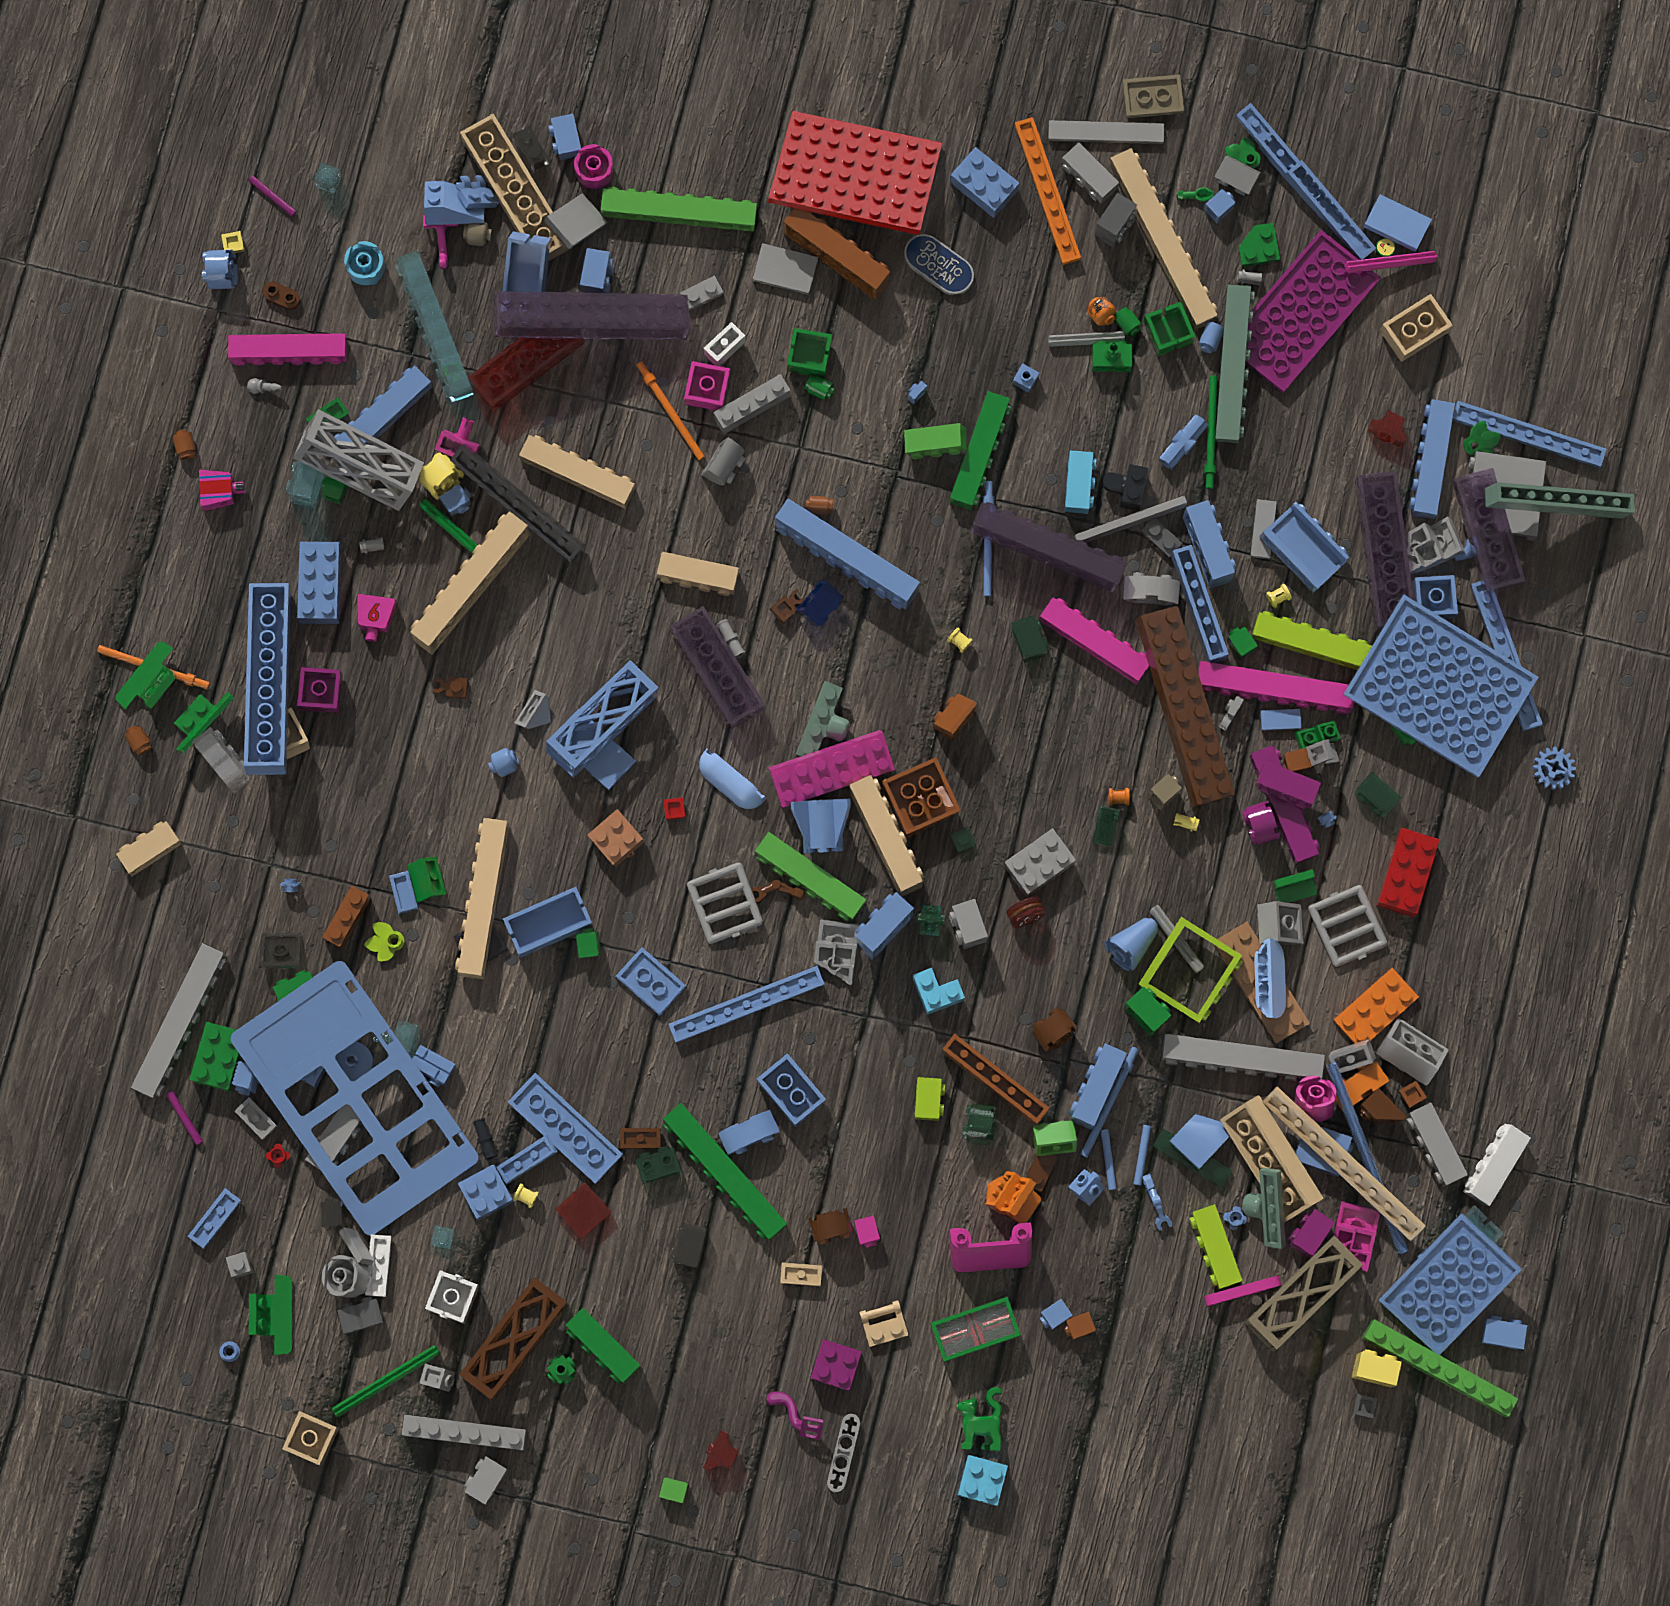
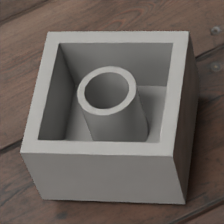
M972 899L952 906L949 919L952 927L956 926L955 937L958 945H962L963 949L986 943L988 935L976 900Z

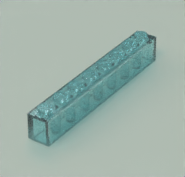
M418 250L397 257L396 271L398 276L402 275L405 282H402L405 294L409 293L411 296L408 302L412 311L416 310L418 314L415 320L419 328L423 327L425 334H422V338L426 346L430 345L431 351L428 353L432 363H437L438 369L435 371L439 381L442 379L445 386L442 389L445 397H450L451 402H455L474 395Z

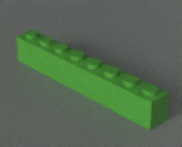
M617 187L603 188L601 215L603 217L755 232L757 203H753L750 200L737 202L731 198L717 200L711 196L697 198L691 194L677 196V194L671 192L658 194L656 191L638 192L636 189H627L625 191L619 190Z
M1375 1319L1371 1320L1362 1337L1365 1341L1396 1356L1403 1362L1503 1417L1510 1416L1518 1400L1515 1396Z

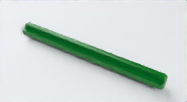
M433 1345L334 1406L332 1410L335 1416L340 1417L440 1355L439 1349Z

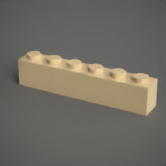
M528 436L519 454L520 461L624 509L626 508L635 490V483H633L632 479L627 476H617L609 468L602 469L592 460L588 459L585 461L575 452H565L561 446L555 443L550 445L540 436Z

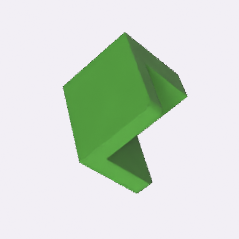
M664 1478L659 1497L684 1503L688 1483Z

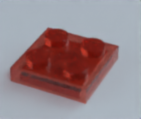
M586 1183L582 1184L555 1209L581 1239L585 1238L612 1213Z

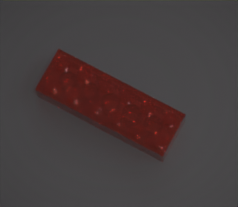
M559 307L468 376L469 383L494 413L585 343L584 335Z

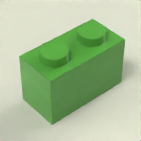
M1073 1120L1033 1125V1141L1036 1155L1045 1156L1076 1152L1077 1138Z

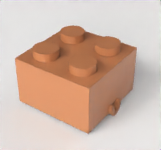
M618 809L588 834V837L615 867L627 857H632L635 854L634 851L646 842Z

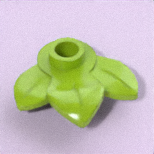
M374 923L373 929L376 935L369 938L365 942V946L370 951L378 952V961H388L393 957L395 951L403 947L404 937L400 932L393 931L392 927L387 923ZM393 938L398 939V943L395 945L391 944Z

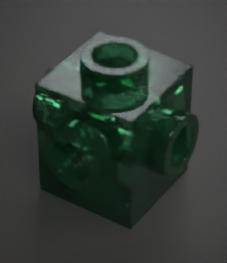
M922 904L921 912H917L916 924H920V935L939 936L940 926H944L945 914H941L942 906Z

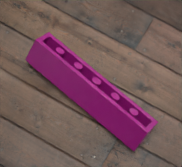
M1273 745L1251 753L1249 756L1257 777H1259L1265 761L1282 767L1280 752L1278 749L1275 750ZM1264 793L1294 865L1317 857L1320 847L1317 840H1313L1311 836L1312 828L1308 821L1305 822L1303 814H1305L1304 809L1295 805L1296 802L1289 799L1288 801H1283L1277 798V795L1274 793Z

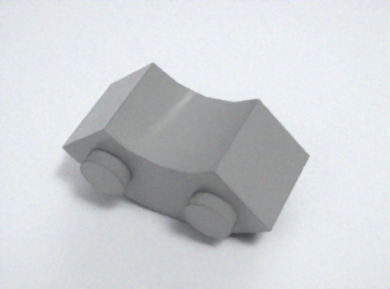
M1136 572L1133 573V576H1125L1123 599L1135 604L1176 605L1179 603L1180 581L1172 579L1171 575L1156 577L1145 576L1144 573Z

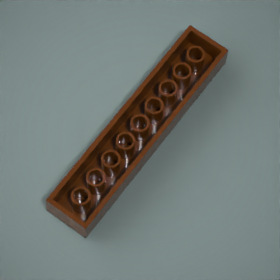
M1178 606L1141 615L1136 619V624L1191 807H1198L1235 795Z

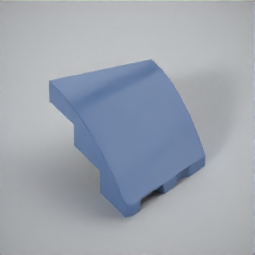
M1195 1114L1169 1142L1193 1165L1200 1169L1230 1135L1222 1122Z

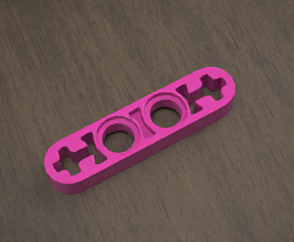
M1278 1275L1206 1295L1204 1299L1206 1306H1211L1281 1286L1282 1283Z

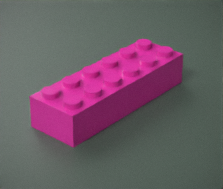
M881 730L768 767L782 808L791 805V802L804 801L848 786L869 775L875 777L895 770L884 734Z

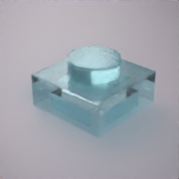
M434 1225L431 1246L451 1250L455 1230Z

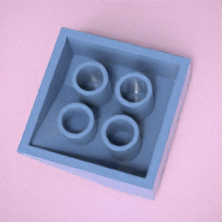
M897 892L893 896L889 894L882 902L883 907L880 910L876 908L869 916L870 921L866 925L862 923L855 931L857 933L855 935L856 941L871 960L913 918L914 908Z

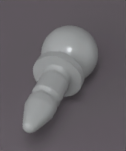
M253 378L247 383L248 391L253 394L265 393L271 390L277 391L282 388L278 384L266 383L265 380Z

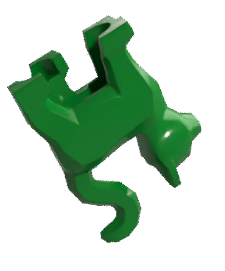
M999 1387L989 1389L986 1394L987 1404L994 1409L993 1414L990 1416L975 1415L978 1408L975 1397L957 1404V1410L963 1416L962 1429L965 1441L961 1443V1449H971L974 1444L975 1435H981L985 1438L981 1450L1000 1451L1001 1435L999 1428L1002 1407L994 1400L995 1395L1002 1394V1389Z

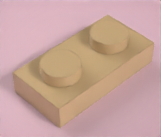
M782 1263L780 1283L821 1286L822 1266Z

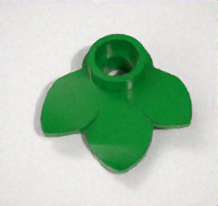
M1243 137L1240 145L1231 144L1225 148L1228 156L1253 169L1257 168L1261 163V157L1255 151L1254 142L1248 138ZM1249 157H1254L1252 162L1248 161Z
M1480 421L1471 428L1470 436L1466 438L1463 444L1464 450L1470 455H1474L1476 451L1494 454L1492 448L1499 443L1501 435L1497 432L1487 431L1486 421ZM1473 442L1477 444L1475 449L1471 448Z

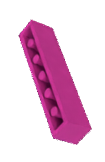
M345 333L228 335V358L231 363L238 366L245 365V363H253L254 365H264L265 363L283 365L284 362H292L294 365H301L303 362H311L316 365L323 364V362L342 364V362H347V337Z
M1053 597L1040 615L1039 621L1137 685L1149 668L1146 654L1136 652L1128 642L1123 641L1122 643L1116 639L1117 636L1109 630L1104 631L1096 621L1087 620L1083 617L1084 614L1077 609H1070L1064 600Z

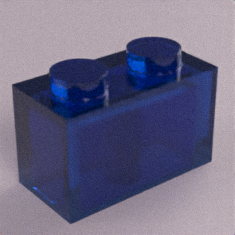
M820 580L796 611L811 625L820 626L828 620L830 612L839 607L843 596L827 581Z

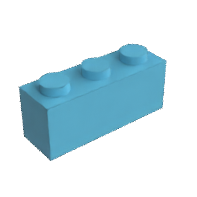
M1071 450L1069 452L1065 512L1088 514L1089 508H1093L1094 496H1090V490L1094 489L1095 486L1092 470H1096V459H1093V452Z

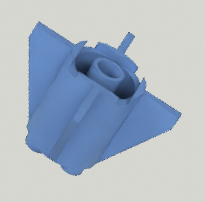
M851 798L791 802V811L803 836L804 853L815 852V849H817V852H829L830 848H832V851H843V831L851 808Z

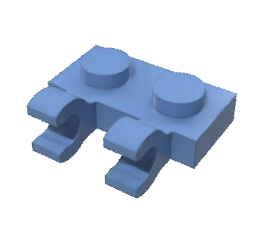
M483 175L475 176L477 182H471L468 176H460L462 182L456 183V188L459 190L457 195L465 209L497 207L499 201L492 189L486 188V180Z

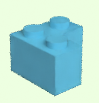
M932 968L913 975V981L927 1015L963 1002L965 999L958 979L939 986Z

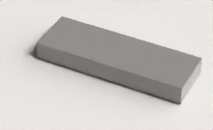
M1260 499L1256 501L1250 553L1252 558L1270 560L1271 549L1259 536L1274 523L1276 501Z

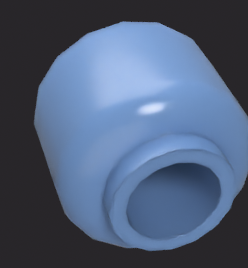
M503 748L492 753L490 757L491 762L488 763L493 774L497 773L500 777H504L517 770L519 760L514 750L510 751L508 748Z

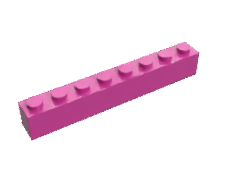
M1200 661L1198 666L1199 678L1203 691L1206 693H1210L1212 690L1218 691L1220 695L1225 696L1237 694L1239 695L1238 697L1243 699L1256 697L1262 702L1275 700L1281 705L1293 703L1297 704V707L1300 708L1312 706L1316 707L1319 711L1336 710L1338 714H1348V712L1351 713L1353 710L1354 702L1343 696L1348 684Z

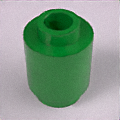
M1124 307L1114 315L1116 323L1126 336L1131 335L1133 337L1141 331L1140 327L1142 324L1131 309L1128 310L1127 307Z
M811 375L805 385L808 393L824 401L827 398L830 399L835 391L832 382L818 375Z

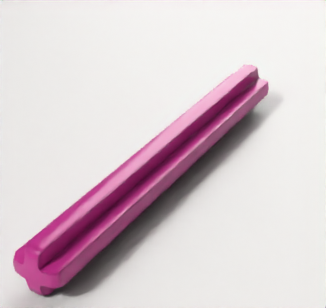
M1435 251L1347 261L1345 269L1347 273L1434 263L1437 260V254Z

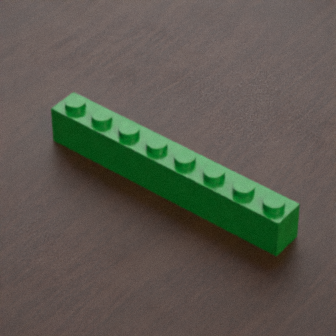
M682 1103L663 1118L665 1122L663 1127L670 1134L675 1133L678 1137L677 1143L683 1149L686 1147L689 1149L691 1159L696 1164L700 1162L705 1169L702 1171L709 1179L714 1178L718 1182L716 1187L723 1195L727 1193L731 1197L729 1202L736 1210L740 1207L745 1213L742 1215L749 1224H755L758 1228L756 1232L763 1240L767 1238L770 1241L787 1226L785 1220Z

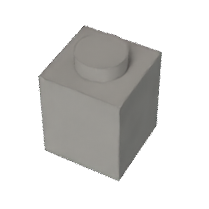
M247 1252L226 1257L232 1278L235 1279L254 1273Z

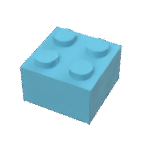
M968 1455L957 1495L998 1506L1008 1465Z

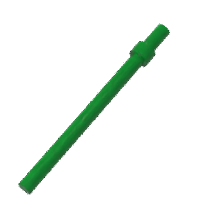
M1211 375L1209 380L1207 463L1204 466L1206 489L1208 490L1213 489L1214 475L1216 474L1214 458L1217 376Z

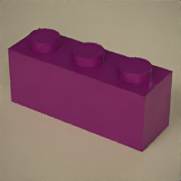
M1265 761L1255 786L1263 793H1274L1280 800L1288 801L1289 799L1296 802L1295 805L1306 809L1307 807L1311 808L1321 782Z

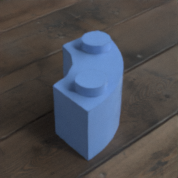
M768 1110L750 1117L745 1122L734 1124L718 1134L728 1155L733 1153L740 1155L747 1152V1147L760 1141L764 1144L773 1140V1135L780 1131L771 1111Z

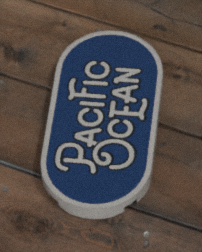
M927 234L916 235L907 242L904 257L907 265L917 274L948 295L963 294L970 289L974 279L973 268L960 255L935 237Z

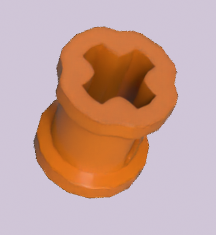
M1109 788V806L1113 804L1129 806V788H1125V790H1112V788Z

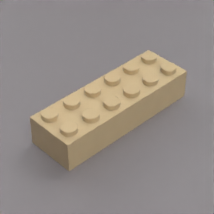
M869 775L850 784L849 794L898 894L903 897L922 888L924 875L920 867L916 868L914 860L916 859L912 850H907L906 848L907 840L903 832L899 833L897 830L898 822L895 815H890L888 807L890 806L886 797H881L880 795L881 787L877 779L873 780L872 776Z
M1259 1095L1220 1119L1259 1184L1260 1169L1281 1170L1284 1223L1324 1199Z

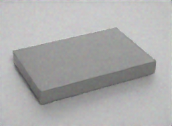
M583 193L544 219L569 249L607 224L606 219Z
M762 243L753 281L809 295L818 257Z

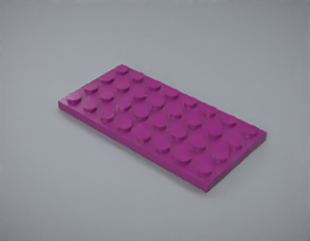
M1322 230L1252 310V323H1248V330L1252 331L1251 342H1247L1246 349L1250 350L1249 361H1245V364L1282 393L1288 389L1381 279L1373 270L1347 273L1345 269L1346 262L1359 259Z

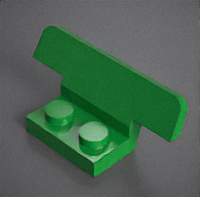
M158 642L116 695V701L124 709L128 707L136 695L141 697L145 705L152 709L175 680V673L162 664L173 650V647L165 642Z
M227 692L216 705H213L200 694L174 722L187 735L175 750L182 754L185 753L229 705L234 697Z
M275 1275V1294H249V1335L274 1336V1355L289 1354L292 1350V1279L286 1275Z

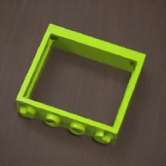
M1181 917L1139 982V985L1144 986L1146 989L1150 988L1156 996L1200 1023L1201 1020L1206 1021L1210 1015L1209 1007L1211 1004H1217L1222 996L1219 993L1223 986L1227 988L1233 978L1230 976L1233 969L1238 970L1243 963V960L1240 959L1242 955ZM1184 927L1189 928L1234 957L1198 1014L1149 984Z

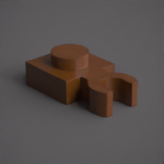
M797 589L789 595V600L784 595L769 609L782 624L797 611L795 606L802 604L805 600L804 597L800 600L795 599L794 595L798 592Z
M448 677L447 682L440 678L433 680L434 683L441 684L439 689L432 690L434 694L446 692L447 698L466 699L467 678Z

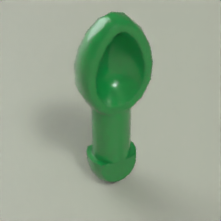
M1203 187L1196 191H1178L1176 197L1182 201L1183 199H1196L1200 202H1206L1214 197V192L1209 188Z

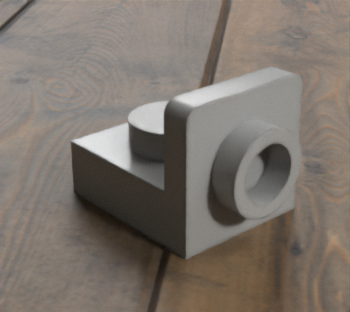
M425 1364L420 1384L449 1392L454 1383L455 1372Z

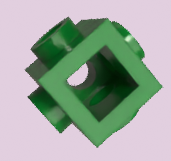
M556 1355L548 1362L550 1366L547 1369L550 1372L547 1375L554 1384L558 1381L560 1385L563 1383L567 1385L575 1378L574 1374L576 1371L574 1367H576V1364L570 1357L565 1358L563 1355L561 1357ZM559 1366L565 1367L563 1373H558L557 1368Z

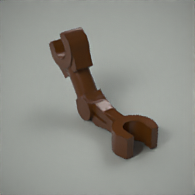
M774 880L765 887L751 888L753 894L759 893V897L755 899L757 904L761 903L768 893L776 890L791 894L792 897L801 901L805 895L803 890L789 887L779 880Z

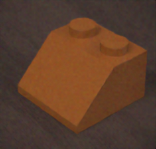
M957 694L955 697L951 696L945 703L946 709L943 712L939 711L933 719L935 722L933 728L951 742L970 720L977 708L975 701L960 694Z

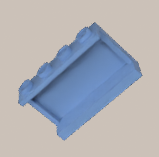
M1297 502L1259 536L1312 593L1350 559L1346 549L1342 546L1339 547L1334 542V537L1330 533L1325 532L1321 528L1319 521L1311 518L1307 513V509Z

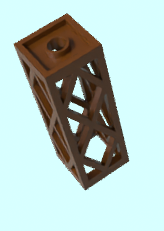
M534 1277L459 1375L489 1399L495 1401L569 1304ZM535 1290L543 1294L528 1300ZM551 1300L557 1307L548 1317ZM543 1303L540 1325L519 1333L521 1311ZM513 1320L511 1337L496 1342ZM533 1336L516 1358L518 1342ZM510 1345L507 1368L486 1376L489 1353ZM480 1363L479 1375L476 1378L471 1373ZM500 1379V1381L496 1384L493 1390L489 1388L487 1385H485L487 1383Z

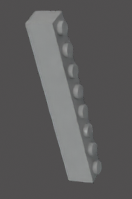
M202 943L131 1086L135 1091L155 1100L157 1096L160 1097L165 1088L163 1084L166 1078L169 1079L173 1073L174 1068L172 1065L175 1060H179L183 1051L181 1047L184 1042L189 1040L192 1033L190 1029L193 1024L198 1022L201 1007L205 1006L208 1002V992L210 988L215 987L218 981L216 976L219 970H223L227 963L226 955L223 952Z
M1165 1034L1161 1060H1165L1166 1064L1177 1065L1180 1062L1186 1063V1067L1197 1068V1065H1203L1208 1070H1217L1218 1067L1225 1068V1072L1237 1073V1070L1245 1071L1246 1075L1257 1076V1073H1263L1267 1078H1277L1278 1075L1285 1076V1080L1297 1081V1078L1303 1079L1308 1076H1320V1079H1322L1325 1055Z

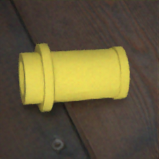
M1177 813L1173 825L1191 829V832L1192 830L1197 831L1199 819H1196L1195 816L1191 818Z

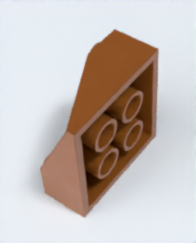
M937 757L882 781V787L906 838L918 834L961 811Z

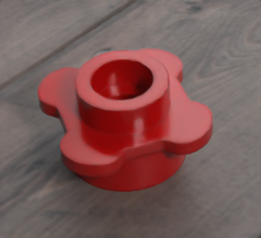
M276 1144L270 1152L266 1153V1158L274 1163V1167L280 1168L285 1160L290 1159V1153L285 1152L281 1144Z

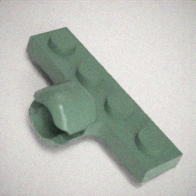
M824 681L796 755L804 756L819 751L825 737L837 741L844 740L850 722L835 714V708L843 690L842 687Z
M1262 1168L1259 1170L1261 1194L1252 1192L1247 1194L1243 1199L1242 1209L1245 1215L1262 1220L1264 1246L1282 1249L1286 1247L1281 1170Z

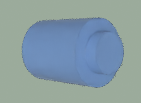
M1214 322L1206 323L1198 343L1202 351L1206 353L1217 351L1224 333V327Z

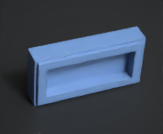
M1300 709L1260 711L1261 731L1301 730Z
M409 871L390 875L389 878L399 915L418 910Z

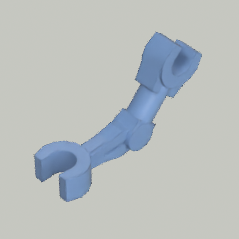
M1151 1175L1143 1176V1184L1158 1213L1155 1225L1159 1231L1162 1230L1161 1223L1163 1221H1167L1168 1226L1171 1227L1172 1221L1167 1215L1163 1214L1162 1202L1157 1194Z

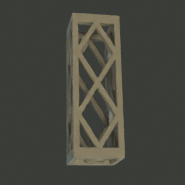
M1333 1236L1244 1323L1274 1352L1363 1264ZM1327 1249L1334 1254V1256L1318 1259ZM1335 1262L1330 1285L1309 1289L1314 1266ZM1344 1265L1348 1271L1340 1278ZM1304 1273L1300 1292L1282 1295ZM1326 1292L1303 1314L1307 1296ZM1298 1298L1293 1321L1271 1326L1277 1303ZM1267 1309L1263 1324L1258 1317ZM1288 1329L1279 1339L1271 1333Z

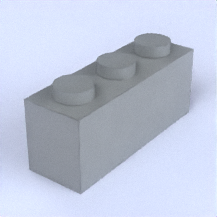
M1080 143L1062 157L1061 164L1063 170L1068 174L1071 173L1076 178L1077 184L1089 191V195L1093 200H1098L1102 204L1118 189L1119 182Z

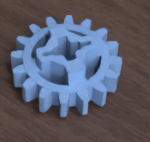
M1553 747L1552 751L1546 748L1544 750L1545 754L1540 751L1538 753L1539 758L1533 760L1537 764L1532 766V769L1537 771L1533 777H1539L1540 779L1537 783L1544 782L1545 789L1548 785H1551L1552 790L1556 786L1562 789L1563 783L1568 785L1570 783L1569 779H1573L1575 776L1571 773L1576 770V767L1571 766L1575 760H1569L1571 754H1563V748L1559 752L1556 747ZM1549 756H1555L1552 760H1545ZM1552 765L1556 766L1555 772L1552 771ZM1555 777H1563L1561 780L1553 781Z

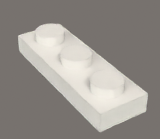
M371 1234L369 1252L375 1261L368 1265L369 1282L365 1292L366 1296L386 1297L392 1236Z

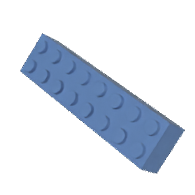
M787 499L775 516L777 532L783 536L789 535L793 538V542L801 547L803 545L806 546L814 556H822L826 559L827 564L834 568L836 566L839 567L847 577H855L859 580L858 583L867 589L869 587L872 588L880 598H888L896 608L907 610L919 592L920 582L792 500Z

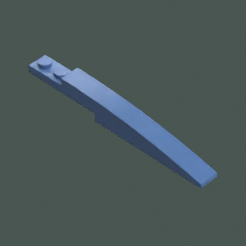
M1251 103L1236 114L1237 120L1259 144L1258 148L1360 260H1363L1376 249L1302 160L1299 161Z

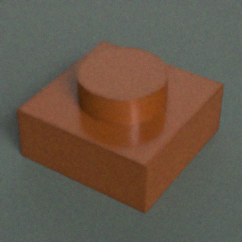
M1417 1081L1398 1091L1408 1108L1427 1098Z

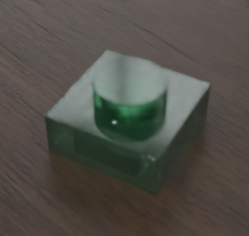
M968 826L950 834L958 854L976 846Z

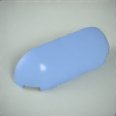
M708 749L703 752L699 761V768L707 781L741 808L753 809L764 803L766 797L757 791L758 788L717 754H712Z
M1269 938L1263 941L1264 943L1259 951L1255 952L1254 957L1256 1005L1266 1017L1279 1018L1284 1013L1286 1007L1285 958L1281 945L1275 939Z

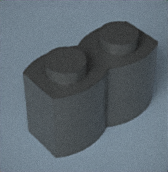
M372 1297L361 1299V1303L354 1306L352 1302L341 1305V1309L337 1310L344 1335L384 1323L377 1299L373 1300Z

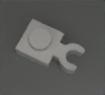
M1237 696L1234 701L1230 699L1225 708L1228 712L1219 728L1226 731L1244 701L1242 698Z

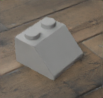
M1278 901L1257 904L1260 944H1263V941L1269 938L1275 939L1280 945L1303 944L1300 904Z

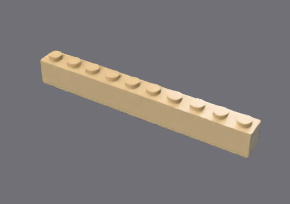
M1132 148L1111 157L1109 164L1127 199L1137 204L1136 212L1138 213L1136 217L1178 299L1182 302L1194 330L1206 326L1207 322L1216 321L1218 309L1214 303L1211 304L1208 298L1210 297L1209 291L1206 286H1202L1198 270L1193 269L1191 256L1189 253H1185L1181 237L1176 236L1174 223L1171 219L1168 220L1164 204L1159 203L1157 199L1158 193L1154 186L1151 187L1147 171L1145 169L1142 170L1138 154L1134 153Z

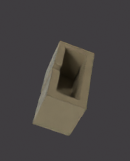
M1167 774L1151 788L1148 797L1160 810H1163L1179 795L1182 789L1180 787L1181 782L1174 775L1171 777Z

